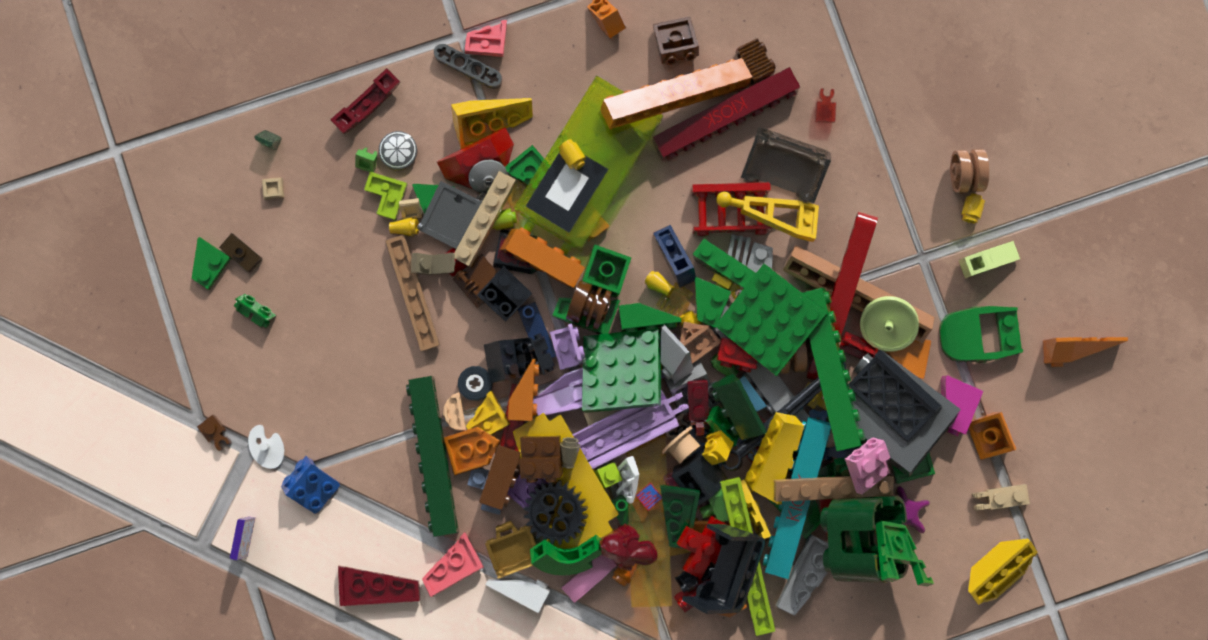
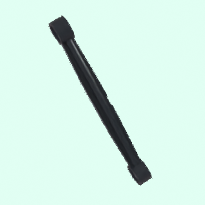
M843 362V363H844L845 370H847L846 363ZM819 377L786 403L777 413L792 416L797 414L822 391ZM774 415L763 424L766 431ZM765 434L748 438L736 450L730 451V454H736L739 457V462L736 466L728 467L725 461L721 462L722 465L729 471L739 470L742 466L743 458L761 444Z

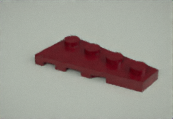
M338 566L340 606L420 601L419 580Z

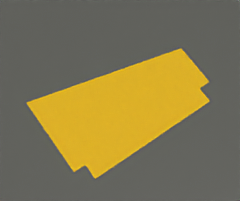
M545 413L540 414L532 421L513 431L519 452H521L520 438L522 436L561 435V442L566 437L574 438L561 415L549 421ZM579 448L574 468L568 469L563 467V476L557 478V480H561L563 486L569 482L568 488L570 489L576 486L575 493L582 492L579 498L586 499L582 506H588V509L583 512L588 514L587 519H582L586 522L585 527L580 526L583 531L581 534L577 533L576 539L570 536V542L567 543L563 539L561 545L555 540L553 545L562 549L577 547L595 535L602 538L613 530L608 521L619 515L581 448ZM546 495V500L549 503L555 502L551 495ZM560 496L558 505L554 509L555 513L550 521L549 528H552L554 519L558 515L557 511L562 503V496ZM564 503L566 510L573 511V506L570 503ZM539 514V518L542 521L548 520L545 514ZM557 522L559 528L566 529L564 522Z

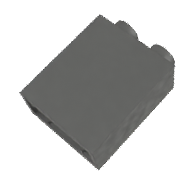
M866 354L855 367L853 373L857 375L873 357ZM887 355L943 406L909 441H906L854 392L856 401H853L854 408L858 409L861 421H858L859 429H863L865 434V441L863 443H866L867 440L873 437L884 440L890 455L887 461L907 477H910L956 420L961 409ZM877 362L870 368V376H882V367ZM885 371V376H891ZM885 378V390H897V381L894 378ZM859 379L854 386L859 391H868V379ZM871 379V390H882V379ZM900 385V390H906L903 386ZM897 392L885 393L886 404H898ZM900 392V404H912V395L909 392ZM871 393V402L874 405H883V393ZM915 398V404H921V403ZM912 406L900 407L901 419L913 418ZM915 406V418H924L930 412L924 406ZM886 407V416L889 419H898V407ZM901 421V430L906 435L913 430V421Z

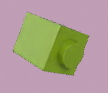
M615 462L594 470L603 488L622 481Z

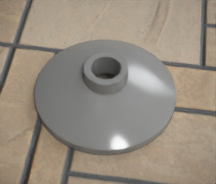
M483 160L471 168L469 183L475 191L487 194L498 172L500 171L507 175V171L497 161Z

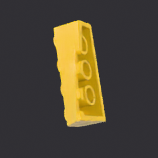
M775 413L745 478V481L754 492L780 505L782 501L776 502L774 500V480L786 479L788 468L792 469L794 463L793 451H797L804 425L796 416Z

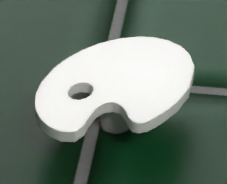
M257 425L252 428L248 437L249 450L256 462L269 469L281 465L285 449L280 435L274 433L270 439H267L263 425ZM257 438H260L262 441L260 445L256 442Z

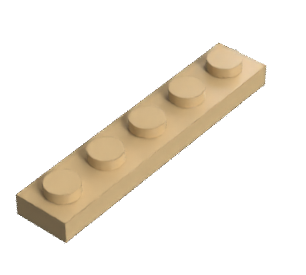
M500 171L498 172L454 253L455 259L470 267L472 266L514 189L517 180Z

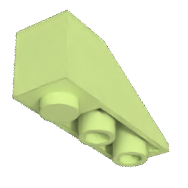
M1014 241L964 257L958 261L966 279L1019 260L1020 257Z

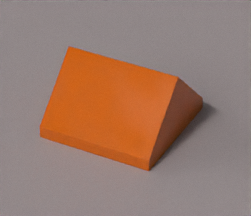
M993 412L971 421L968 429L981 460L1016 450L1002 412Z

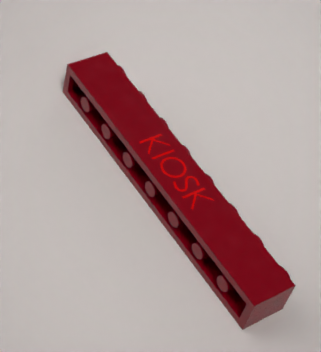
M788 67L653 136L652 142L661 160L667 159L670 161L678 156L677 153L683 150L688 152L695 148V144L702 142V144L712 139V135L716 133L721 135L727 132L730 126L734 124L739 126L747 121L746 118L759 116L764 112L763 109L767 107L772 109L778 106L781 100L794 98L798 95L797 92L800 89V85L791 68Z

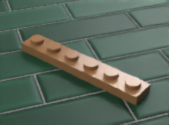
M405 235L386 240L421 352L441 346L418 274L411 273L412 256Z
M891 474L886 475L863 494L856 493L851 476L774 480V500L780 502L893 496L894 476Z

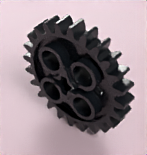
M558 480L556 485L554 482H549L548 486L544 481L541 487L537 485L534 488L536 492L531 491L529 493L531 498L525 500L529 505L523 509L529 513L525 514L524 518L530 519L526 526H533L530 532L537 531V539L543 536V540L550 539L552 545L555 540L561 545L563 539L569 543L570 536L576 539L577 533L581 534L583 529L580 526L585 527L586 522L582 519H587L588 514L583 512L588 509V506H582L586 499L579 498L582 492H574L576 486L570 489L568 488L569 482L563 486L561 480ZM546 495H551L555 502L549 503L546 500ZM560 496H562L563 500L557 511L558 515L554 519L552 528H549L550 521L555 513L554 509L558 505ZM564 503H570L573 506V511L566 510ZM539 514H545L548 520L542 521L539 518ZM557 522H564L566 529L559 528Z

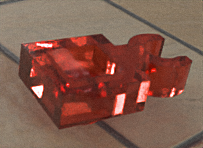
M821 88L819 98L822 102H816L815 122L835 123L836 102H831L834 96V89L830 90V96H825L823 93L824 88Z

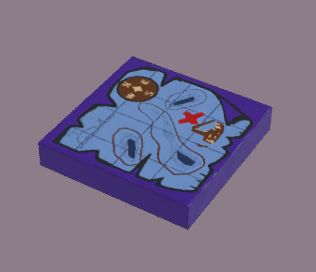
M248 516L237 519L230 559L239 560L248 557L256 517Z

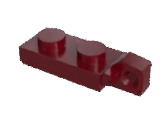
M687 381L690 425H695L696 436L704 435V424H708L706 422L709 416L708 381Z

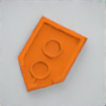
M479 427L444 437L454 476L489 465L500 440Z

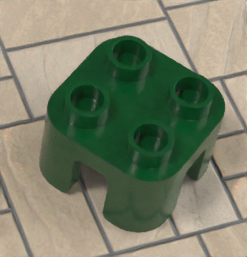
M899 496L839 498L832 500L829 507L823 508L820 517L822 529L828 532V548L823 554L825 571L831 573L833 578L840 582L886 583L887 581H882L878 545L875 542L876 523L886 521L905 524L907 513L904 501ZM895 563L899 579L905 577L909 565Z

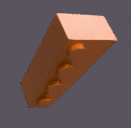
M522 227L510 230L500 248L501 251L505 253L509 251L519 261L530 263L532 268L540 272H546L547 276L570 288L575 287L585 268L580 265V260L573 256L571 258L564 256L565 252L557 247H554V249L547 246V241L540 237H537V239L531 237V232Z

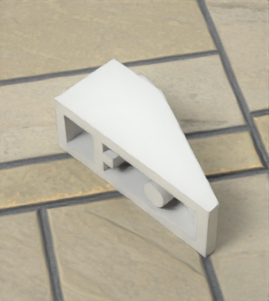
M488 579L485 584L539 613L550 592V589L547 588L548 584L539 579L537 582L534 580Z

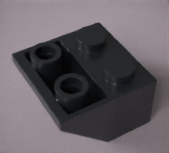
M503 266L477 296L506 322L532 295V292Z
M527 338L500 340L484 344L490 383L522 378L532 361L531 354H529L526 347Z
M704 450L686 459L681 464L674 466L672 477L680 488L699 490L698 505L710 499L721 488V481L728 480L718 464L711 465L702 456Z

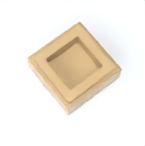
M283 178L262 179L263 198L265 200L284 198Z
M419 198L399 201L403 219L413 217V219L422 218Z

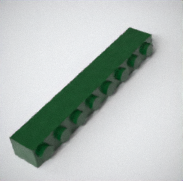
M434 376L409 379L406 391L407 395L411 396L412 404H409L411 416L414 415L415 423H412L414 435H417L418 443H415L417 455L420 454L421 462L418 463L420 474L424 475L422 490L423 494H427L428 501H425L426 513H430L431 521H428L429 532L433 533V537L458 533V521Z

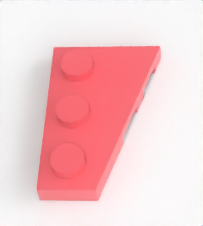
M466 532L461 535L460 539L450 547L448 552L422 578L430 597L484 568Z

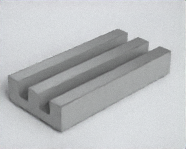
M732 234L728 255L732 256L734 241L738 240L735 259L738 261L742 241L745 242L741 263L746 265L751 238Z

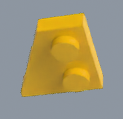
M490 391L482 405L476 410L474 417L466 425L467 430L479 427L488 434L493 435L510 425L493 391Z

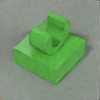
M366 147L363 150L358 149L355 155V167L374 173L377 151L371 154L368 153V148Z

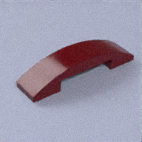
M388 68L373 80L374 83L347 108L343 107L330 119L343 134L352 130L371 115L401 83Z

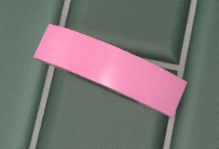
M601 554L592 560V568L576 574L561 589L575 603L617 565Z

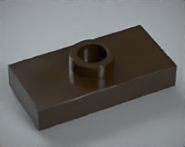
M233 233L219 247L249 273L262 260L260 255Z

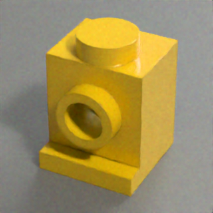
M722 430L707 435L706 439L708 441L705 444L702 456L711 465L727 461L734 443Z

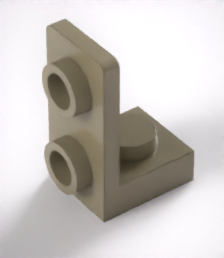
M412 253L411 273L437 275L454 272V253L437 255Z

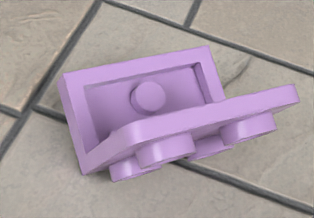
M568 324L566 328L550 332L560 370L583 364L582 359L585 358L583 347H578L577 340H580L577 327L573 328L572 324Z

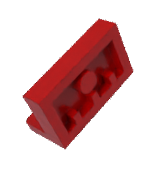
M722 337L716 361L721 362L720 366L732 368V365L740 367V371L751 373V370H757V360L731 339Z

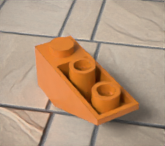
M532 359L509 399L508 420L532 421L533 415H537V404H534V396H538V384H535V376H539V365L535 364L536 359Z

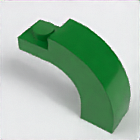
M595 535L581 545L570 549L558 548L547 540H543L530 549L531 564L537 569L552 575L565 576L584 572L592 568V560L602 554L599 544L601 538Z

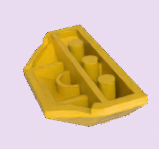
M1028 538L1000 542L971 567L968 592L978 605L997 599L1027 572L1033 557L1038 553L1032 542Z

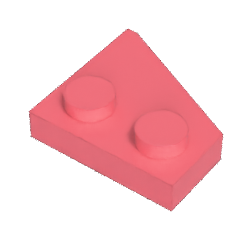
M502 20L500 24L492 27L488 25L480 30L468 32L466 35L465 54L504 57L507 20Z

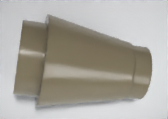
M566 437L560 443L564 468L571 469L575 466L580 448L579 440L576 438Z

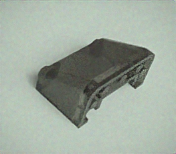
M758 128L741 178L746 183L770 182L771 185L796 193V196L799 197L798 200L803 203H815L831 162V153L820 147L765 128Z

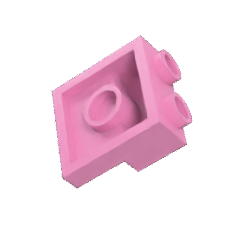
M873 437L845 458L856 493H865L890 473L886 462L890 455L884 440Z

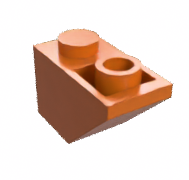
M593 0L587 6L601 30L609 38L626 29L618 10L607 0Z

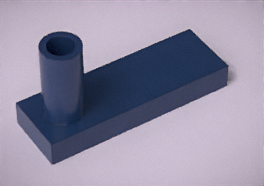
M536 302L518 308L517 310L528 337L535 339L534 335L541 333L545 337L548 346L547 350L542 351L543 355L550 353L552 358L556 357L555 349Z

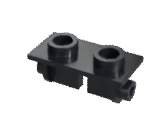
M541 333L534 335L535 339L526 337L528 340L526 343L527 350L536 359L535 364L539 365V373L545 375L544 370L547 372L553 371V366L555 365L551 354L543 355L542 351L548 349L545 337Z
M710 562L701 578L703 582L712 576L714 570L712 562ZM686 571L675 577L683 593L687 591L689 593L699 585L697 581L699 578Z

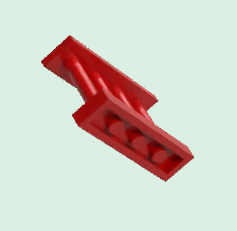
M770 182L692 184L691 195H696V198H698L699 227H693V234L697 233V236L700 237L709 236V233L755 232V235H766L767 232L771 231L772 227L757 221V225L745 226V215L741 213V208L738 207V226H726V209L719 205L718 226H707L706 198L708 195H715L717 198L721 192L735 194V197L739 200H742L746 194H754V197L764 198L771 190ZM756 206V210L764 214V206Z

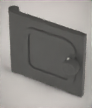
M440 181L417 229L457 249L482 201Z

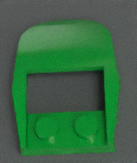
M976 306L947 314L939 326L943 353L952 361L964 363H985L1023 353L1017 316L1018 307ZM995 313L1000 352L984 353L979 314Z

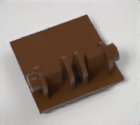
M481 254L474 260L471 267L467 266L465 269L459 270L453 280L475 307L478 308L484 301L477 294L494 277L497 271Z

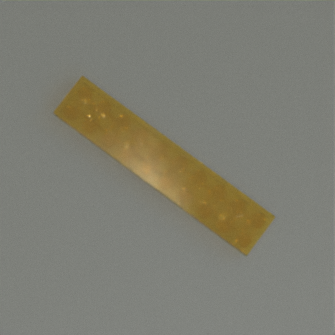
M665 433L626 452L627 458L633 456L639 472L636 494L650 482L660 494V484L667 485L666 454L662 453L666 447ZM635 497L633 503H628L629 525L638 532L640 536L639 542L649 540L654 544L658 558L650 565L635 564L630 571L631 607L672 606L670 547L662 500L647 511Z

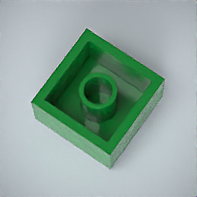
M594 245L581 281L592 284V290L597 291L599 287L602 288L601 293L603 294L609 290L611 291V296L617 298L621 292L632 257Z

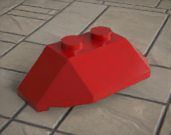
M506 127L436 162L446 180L472 189L469 183L471 168L483 160H494L506 167L509 164L514 143Z

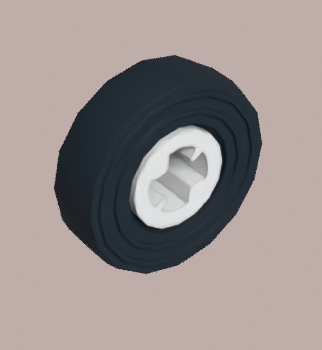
M480 366L466 368L458 378L460 393L464 398L471 401L485 399L488 392L493 388V383H490L488 371ZM478 378V382H481V385L476 386V389L471 388L473 385H470V381Z

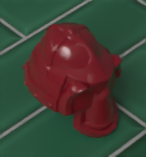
M626 524L611 531L599 541L602 556L610 559L620 569L631 571L635 564L643 566L653 564L658 558V553L654 544L649 540L639 542L640 536L636 529Z

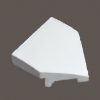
M633 456L626 458L617 468L622 481L618 482L619 489L616 491V495L622 494L630 504L634 502L639 480V472Z

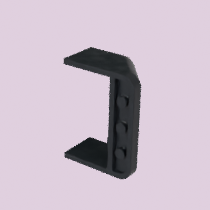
M707 524L706 528L715 532L716 542L722 546L710 581L700 583L696 589V596H683L682 601L705 614L738 613L745 605L765 546V540L759 535L726 524Z

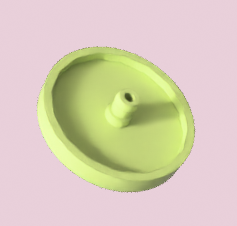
M885 296L873 300L865 307L861 315L860 329L864 339L874 348L888 352L898 351L906 348L915 340L919 329V318L915 309L907 301L898 297Z

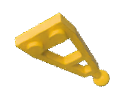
M721 192L716 198L717 204L720 207L725 208L731 205L741 208L742 214L794 238L814 242L816 239L819 205L798 200L745 196L742 200L732 198L728 192ZM749 205L766 206L765 214L750 208ZM774 207L797 209L796 228L773 218Z

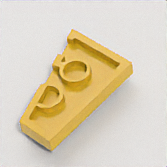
M741 479L747 510L750 514L749 518L755 533L764 539L768 538L771 535L765 519L761 516L759 504L752 497L751 493L753 490L744 479Z

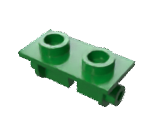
M243 294L235 298L237 301L234 304L236 311L246 318L251 313L254 314L251 321L261 328H267L270 325L269 320L277 316L271 312L270 308L262 306L250 295Z

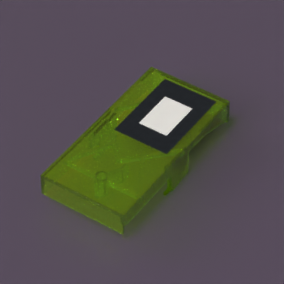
M597 75L514 206L516 212L528 219L523 227L524 229L531 232L534 226L538 225L563 240L564 243L560 249L565 252L564 255L566 256L571 247H576L580 252L583 251L598 223L612 204L663 120V115L659 114L609 129L600 111L603 100L611 95H621L624 91ZM569 139L577 143L586 157L585 165L578 170L570 169L560 155L559 146Z

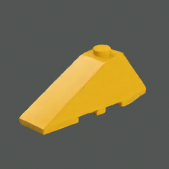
M531 98L476 100L451 104L453 123L461 149L504 127L506 129L508 127H515L533 117Z

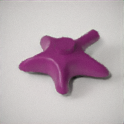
M898 486L897 493L904 501L907 513V521L902 525H910L919 533H924L925 527L920 521L918 513L921 509L929 506L930 502L928 500L911 501L905 490Z

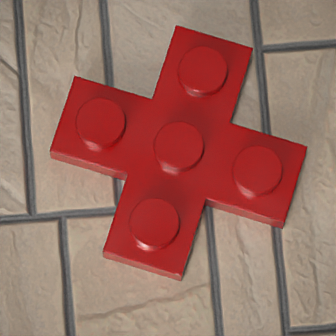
M711 516L707 524L726 523ZM688 526L685 527L677 544L691 551V554L682 569L701 579L710 562L716 564L722 545L716 542L714 531L705 526L703 532L700 533Z

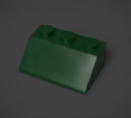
M730 374L711 385L713 388L711 394L716 402L719 401L723 408L720 411L725 420H730L732 425L729 428L734 437L738 436L741 440L767 433L740 379Z

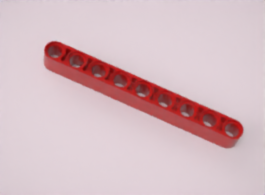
M861 212L857 213L832 292V303H829L830 310L834 311L836 316V323H834L835 331H839L840 337L878 221V217ZM814 355L807 373V378L811 380L819 377Z

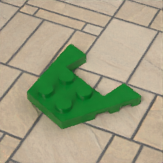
M886 521L876 523L882 581L894 582L899 580L895 563L911 565L918 586L928 587L933 585L932 578H927L923 570L926 568L923 560H918L914 552L917 548L906 526Z

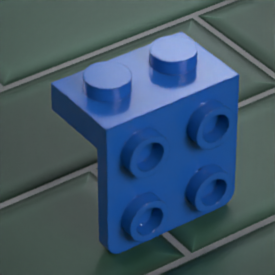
M305 456L303 460L297 462L294 471L284 478L281 488L286 496L312 513L317 514L339 488L340 484L333 477L316 467L312 459Z

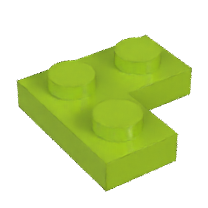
M370 172L364 190L382 196L377 215L397 220L400 211L399 201L403 200L408 184Z

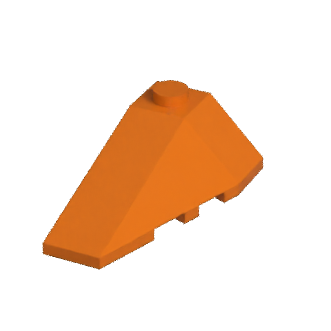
M1066 337L1043 340L1044 364H1051V367H1064L1063 363H1069L1127 342L1128 337H1103L1097 339V337Z

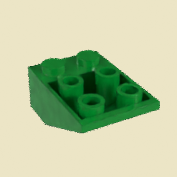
M641 303L619 305L618 308L621 332L634 333L642 329H646V331L654 330L664 325L671 330L676 329L677 325L681 323L680 317Z

